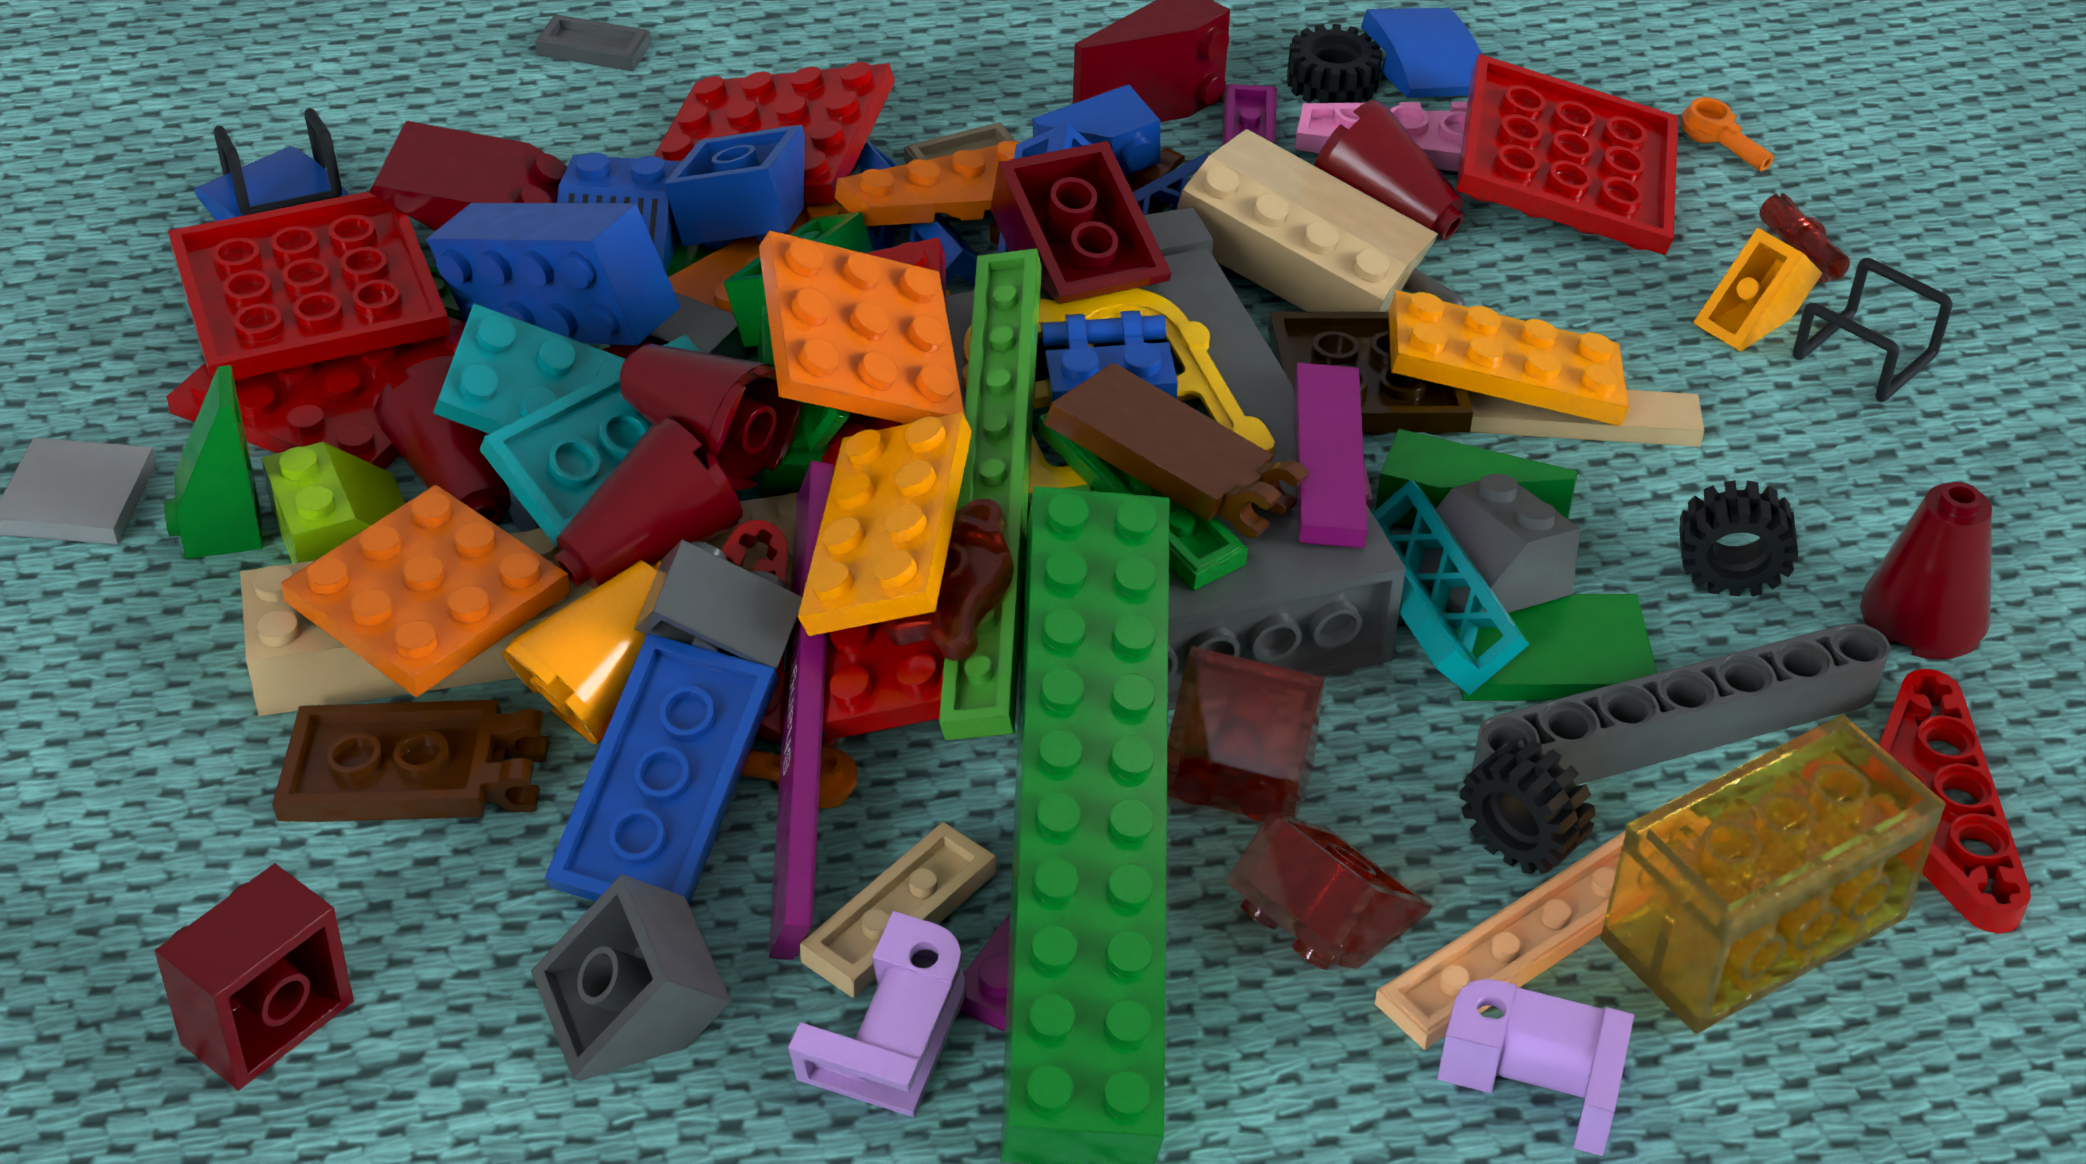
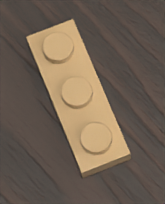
M941 822L800 943L801 963L855 999L876 980L872 956L892 911L939 925L995 875L996 856L948 824Z

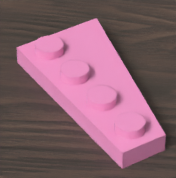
M1399 102L1398 106L1390 109L1438 169L1459 170L1467 102H1451L1450 111H1424L1420 102ZM1303 103L1296 134L1295 150L1319 154L1331 134L1340 124L1349 130L1360 119L1353 111L1365 103Z

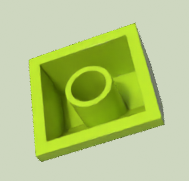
M325 442L304 447H294L285 452L261 457L272 513L293 564L316 561L406 504L391 472Z

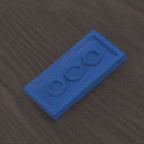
M647 633L545 875V880L549 887L597 901L621 874L682 895L686 898L688 905H690L778 682L775 667Z

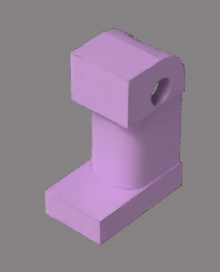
M892 911L872 956L878 988L856 1038L852 1039L800 1022L788 1050L798 1081L915 1117L955 1018L958 1016L964 1002L966 982L961 968L962 956L959 943L950 930L926 920Z
M1481 979L1472 981L1461 988L1455 998L1445 1035L1437 1080L1492 1094L1495 1078L1499 1076L1584 1098L1573 1149L1603 1156L1616 1108L1635 1014L1608 1007L1602 1009L1518 988L1516 984L1500 980ZM1483 1006H1494L1502 1011L1504 1016L1500 1019L1483 1017L1478 1009Z

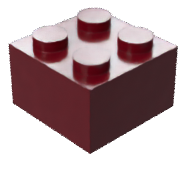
M276 863L251 881L237 887L229 897L190 925L176 931L168 941L154 950L180 1044L237 1091L354 1002L334 907Z

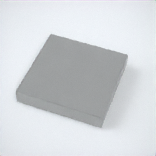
M33 438L0 499V535L118 545L157 464L153 447Z

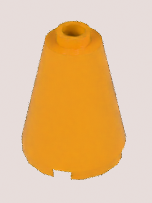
M644 561L637 562L510 640V644L501 652L505 661L522 682L534 694L539 691L554 706L551 711L591 744L595 745L604 737L646 635L635 630L634 627L661 561H658L653 567Z

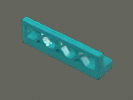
M1410 480L1374 512L1371 509L1370 511L1406 567L1399 610L1400 615L1433 666L1468 695H1471L1530 644L1421 487L1413 480ZM1415 506L1418 511L1412 533L1408 535H1393L1389 527ZM1444 548L1438 572L1419 574L1425 549ZM1451 588H1471L1464 613H1445ZM1498 627L1503 637L1476 659L1472 651L1478 628Z

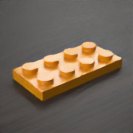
M1395 290L1389 307L1392 373L1612 425H1622L1629 409L1619 343L1613 342L1598 333L1587 332L1579 334L1558 329L1550 323L1539 319L1524 321L1499 315L1494 310L1484 306L1466 307L1444 302L1437 296L1425 292L1411 294Z
M963 412L941 417H923L913 423L881 430H864L842 439L798 613V618L808 636L936 611L972 430Z

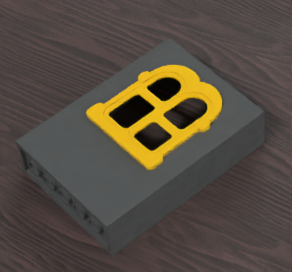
M1208 248L1164 256L1172 273L1170 281L1062 304H1058L1042 286L1040 287L1035 378L1046 376L1045 350L1066 349V346L1042 347L1041 323L1064 321L1065 315L1084 314L1085 320L1119 318L1120 311L1139 310L1141 316L1164 315L1166 339L1147 340L1144 343L1169 342L1171 352L1175 353L1184 369L1182 374L1176 376L1178 381L1177 399L1186 401L1200 398L1214 421L1273 454L1274 457L1271 463L1283 460L1296 461L1295 388ZM974 291L946 296L947 318L964 411ZM1121 342L1088 344L1089 348L1119 346L1121 345ZM1047 380L1035 382L1033 409L1051 406ZM1032 434L1029 493L1033 492L1034 486L1066 488L1088 484L1070 465L1055 467L1048 464ZM1279 480L1282 490L1297 499V487L1295 488L1288 485L1285 481ZM1251 502L1253 511L1270 522L1268 528L1257 538L1244 536L1231 522L1218 514L1216 515L1248 548L1247 561L1245 566L1194 591L1169 567L1168 711L1392 661L1406 567L1367 504L1368 531L1364 548L1300 543L1298 541L1297 502L1284 515L1273 513L1270 510L1267 511ZM1027 510V524H1028L1029 513H1028V510ZM955 513V518H954V526H955V522H956V513ZM1022 596V613H1021V630H1020V647H1019V664H1018V681H1017V698H1016V715H1015V722H1016L1017 726H1018V714H1019V690H1020V666H1021L1023 596Z

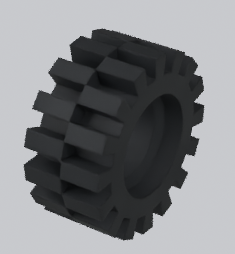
M1324 24L1315 25L1314 32L1309 28L1301 30V35H1295L1292 38V44L1290 43L1287 85L1288 87L1292 86L1291 92L1295 96L1303 94V101L1311 103L1314 99L1319 100V103H1346L1348 101L1350 103H1362V98L1369 101L1373 98V93H1377L1379 87L1382 50L1366 32L1358 35V28L1352 26L1347 31L1341 30V24H1332L1331 30H1326Z
M1736 480L1724 482L1725 492L1718 493L1714 485L1703 489L1704 501L1697 496L1692 497L1688 501L1689 511L1682 510L1680 516L1681 560L1686 575L1691 574L1692 583L1699 588L1707 583L1708 593L1718 595L1722 588H1729L1730 596H1740V589L1749 588L1752 597L1763 594L1762 584L1765 582L1772 590L1781 585L1780 574L1789 577L1794 571L1793 561L1797 562L1798 560L1794 512H1791L1788 500L1785 497L1778 500L1777 490L1770 486L1760 494L1758 482L1748 480L1745 490L1736 489ZM1734 533H1749L1760 537L1758 540L1743 546H1727L1716 542L1718 539Z
M1513 739L1509 744L1505 742L1466 776L1463 781L1466 785L1460 789V799L1467 803L1461 809L1464 818L1475 819L1476 821L1470 828L1475 838L1484 835L1488 839L1489 843L1484 849L1493 855L1498 850L1504 854L1503 861L1512 867L1520 861L1522 873L1533 874L1538 869L1540 874H1543L1560 864L1592 832L1595 824L1590 820L1595 816V806L1584 803L1591 793L1586 784L1576 786L1573 779L1579 775L1576 769L1570 765L1564 770L1558 765L1562 757L1559 753L1552 749L1544 756L1542 755V743L1531 740L1525 746L1522 739Z

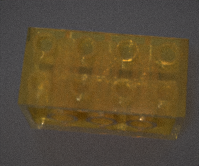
M1842 714L1628 823L1600 939L1695 1034H1698L1905 919L1946 803Z

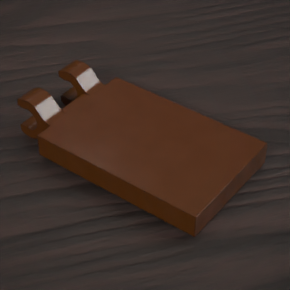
M1114 362L1053 401L1044 425L1166 497H1170L1171 500L1209 521L1218 514L1231 522L1241 534L1250 538H1257L1268 528L1270 523L1253 511L1251 502L1267 511L1270 510L1273 513L1284 515L1296 505L1297 499L1282 490L1279 480H1283L1288 485L1296 488L1307 479L1309 474L1308 470L1301 463L1294 460L1271 463L1274 455Z
M498 699L299 706L272 803L277 820L286 822H334L483 817L486 802L495 803L509 812H534L537 810L540 788L539 785H531L534 769L533 762L542 763L546 761L549 745L548 736L540 735L543 713L535 709H523L514 713L502 714ZM506 754L513 759L505 761Z

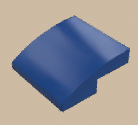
M1450 7L1366 10L1361 28L1387 53L1381 72L1407 98L1469 95L1472 68L1478 54L1482 53L1468 28Z
M292 146L241 167L250 207L331 190L327 171L311 157ZM231 172L195 188V195L216 221L243 216L238 208ZM342 186L341 197L350 195Z

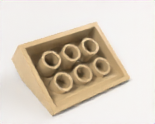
M1245 129L1208 156L1183 188L1176 208L1177 210L1194 207L1213 238L1212 255L1218 263L1306 312H1387L1395 290H1402L1411 273L1422 261L1438 233L1248 129Z

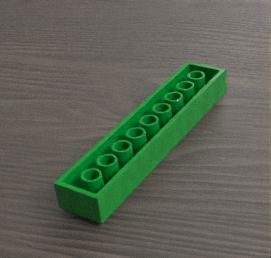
M1034 486L1025 545L1000 1162L1021 1164H1155L1164 1139L1170 497Z

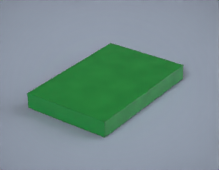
M1573 594L1508 613L1530 645L1471 695H1468L1461 688L1460 690L1463 701L1556 700L1656 674L1657 669L1637 594ZM1446 607V613H1453ZM1498 627L1478 628L1472 651L1476 659L1503 637Z

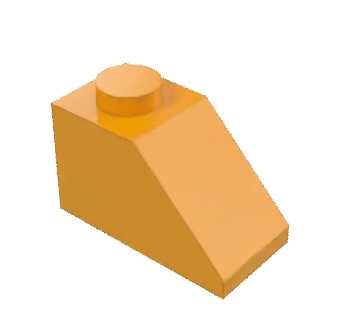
M1757 227L1693 324L1741 352L1792 319L1823 273L1804 253Z

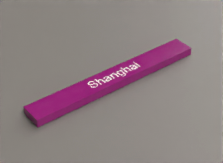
M813 460L810 462L796 498L791 592L802 597L835 470L833 469L834 464ZM798 615L787 645L769 958L794 960L795 956L798 957L800 943L808 937L813 926L827 633L808 636Z

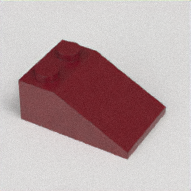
M1155 0L1075 43L1072 104L1128 84L1160 119V122L1188 118L1202 109L1216 104L1224 97L1226 88L1225 72L1227 48L1229 45L1230 9L1213 0Z
M406 121L369 193L436 231L470 203H557L559 184L568 166L564 165L555 156L544 153L530 143Z
M1108 141L998 162L990 209L1010 252L1037 248L1042 266L1041 286L1058 304L1170 281L1172 273Z

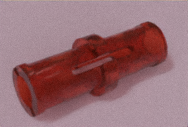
M1781 193L1780 197L1778 194H1775L1763 203L1759 212L1760 219L1784 243L1807 256L1823 273L1819 278L1820 282L1826 283L1829 278L1834 281L1844 276L1850 266V259L1828 239L1826 229L1819 220L1806 216L1785 193Z

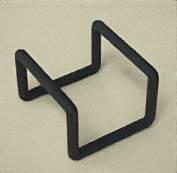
M307 108L305 110V121L313 158L324 169L327 168L331 190L252 207L249 204L238 152L224 127L216 126L214 128L223 175L231 172L238 208L243 216L341 197L342 185L332 137L314 109Z
M1863 258L1857 265L1847 306L1840 314L1817 303H1809L1805 306L1793 349V357L1796 360L1804 359L1839 328H1842L1887 351L1875 394L1878 401L1885 402L1938 354L1951 314L1952 300L1947 294L1871 258ZM1868 270L1940 304L1928 348L1893 380L1892 377L1899 356L1898 345L1893 340L1850 320L1858 310ZM1814 315L1829 322L1808 340Z

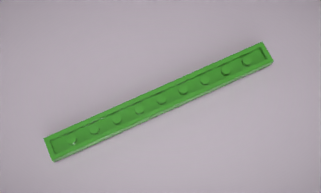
M1037 248L977 256L964 411L972 434L956 510L939 719L945 740L1015 733L1042 270Z

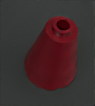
M1376 100L1360 105L1353 111L1360 119L1349 130L1342 124L1335 129L1321 149L1314 166L1438 233L1436 239L1440 238L1443 241L1449 239L1463 222L1464 214L1460 212L1463 206V199L1387 106Z
M647 344L630 354L624 361L620 371L623 398L653 425L665 417L682 425L702 444L693 453L703 461L707 468L717 463L734 490L751 489L759 484L751 478L763 467L774 471L782 462L794 440L801 417V404L792 399L779 397L775 365Z
M439 356L414 364L405 370L408 376L407 380L394 390L390 382L381 390L375 406L381 430L427 489L437 485L492 523L497 524L508 511L511 503L509 487L480 451L484 436L489 433L433 414L454 356Z
M665 417L655 425H652L557 536L556 541L560 552L554 556L558 567L568 573L569 581L574 586L579 588L586 583L589 587L595 589L639 561H644L650 566L655 565L658 561H662L682 539L689 543L695 541L704 543L731 531L734 526L740 523L738 520L743 517V510L737 494L725 473L717 463L707 468L703 461L693 453L702 444L678 422Z
M1964 482L1944 483L1931 488L1865 585L1860 604L1864 622L1866 625L1881 632L1888 640L1890 646H1892L1894 640L1913 648L1911 655L1924 659H1952L1971 653L1978 647L1980 640L1986 635L1990 626L1992 506L1985 495L1974 486Z

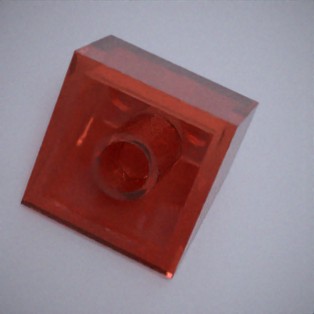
M1191 646L1168 737L1167 796L1181 799L1191 805H1205L1245 815L1259 822H1273L1293 827L1313 772L1325 678Z
M1270 811L1225 880V883L1245 897L1240 905L1243 911L1271 929H1276L1278 925H1281L1297 938L1292 948L1304 959L1324 970H1328L1332 964L1354 969L1360 968L1424 918L1433 907L1331 829Z

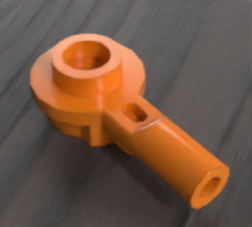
M1700 97L1693 100L1690 107L1683 111L1680 124L1692 140L1699 143L1719 142L1760 172L1769 168L1772 164L1774 154L1741 133L1742 127L1735 123L1736 115L1732 113L1730 107L1724 102L1715 98Z
M822 748L819 808H831L840 805L846 801L857 785V766L853 758L843 751L834 748ZM750 750L741 775L775 781L776 785L779 786L781 755Z

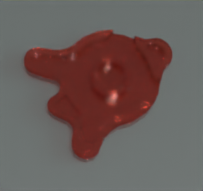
M980 498L970 501L956 511L936 611L886 621L884 628L892 644L901 646L921 641H932L937 645L944 658L951 661L965 659L976 651L979 624L986 614L1000 602L1011 584L1014 573L1013 557L1004 538L1006 519L998 503L990 499Z

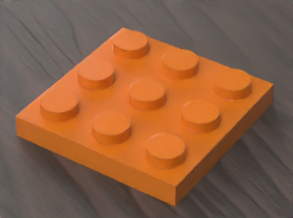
M769 230L759 245L779 397L904 424L913 423L920 418L928 416L941 417L963 412L965 416L939 271Z
M437 485L432 486L281 582L285 603L416 698L570 593L567 572Z

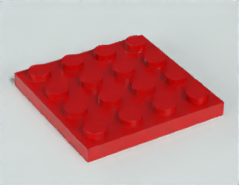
M1478 54L1471 72L1456 191L1468 194L1481 202H1494L1520 210L1525 215L1533 218H1546L1572 226L1581 233L1598 234L1614 239L1636 250L1646 249L1666 255L1674 239L1678 116Z
M856 62L844 68L820 70L817 67H806L792 73L771 75L769 72L762 71L741 78L722 79L719 76L704 78L693 85L654 156L662 160L683 161L699 140L802 124L805 134L804 205L838 202L834 198L837 178L851 175L895 83L890 63L869 65L866 62Z
M369 191L168 230L172 252L211 382L219 366L231 365L234 381H243L256 375L289 368H304L317 362L346 356H361L374 350L407 343H422L431 338L450 335L447 312L408 215L369 193Z
M448 317L450 335L431 338L422 343H407L374 350L361 356H346L313 363L304 368H289L252 376L243 381H234L247 442L274 453L285 452L294 447H304L325 442L385 470L400 453L383 433L377 419L375 406L381 390L389 382L394 390L407 380L408 376L405 370L416 363L439 356H454L466 323ZM206 363L166 396L171 414L192 422L196 421L211 384Z

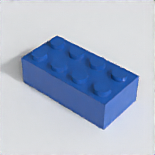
M470 203L426 238L436 259L437 269L446 280L460 310V317L463 323L467 322L473 303L581 343L639 345L681 308L636 203Z

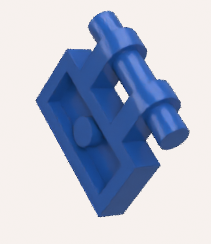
M1139 310L1120 311L1119 318L1085 320L1084 314L1065 315L1064 321L1041 323L1042 347L1066 346V349L1045 350V371L1051 403L1113 362L1177 399L1178 381L1169 342L1144 343L1147 340L1166 339L1165 316H1141ZM1121 342V345L1119 346H1104L1090 348L1088 346V344Z

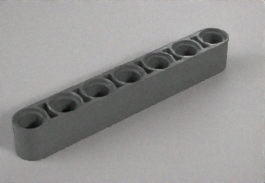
M1858 623L1843 624L1495 715L1486 719L1479 727L1472 771L1505 742L1509 744L1513 739H1522L1526 746L1533 740L1542 743V755L1545 756L1552 749L1559 753L1562 757L1558 765L1564 770L1572 765L1579 773L1573 781L1576 785L1860 709L1871 704L1877 695L1890 653V644L1881 632L1868 625Z

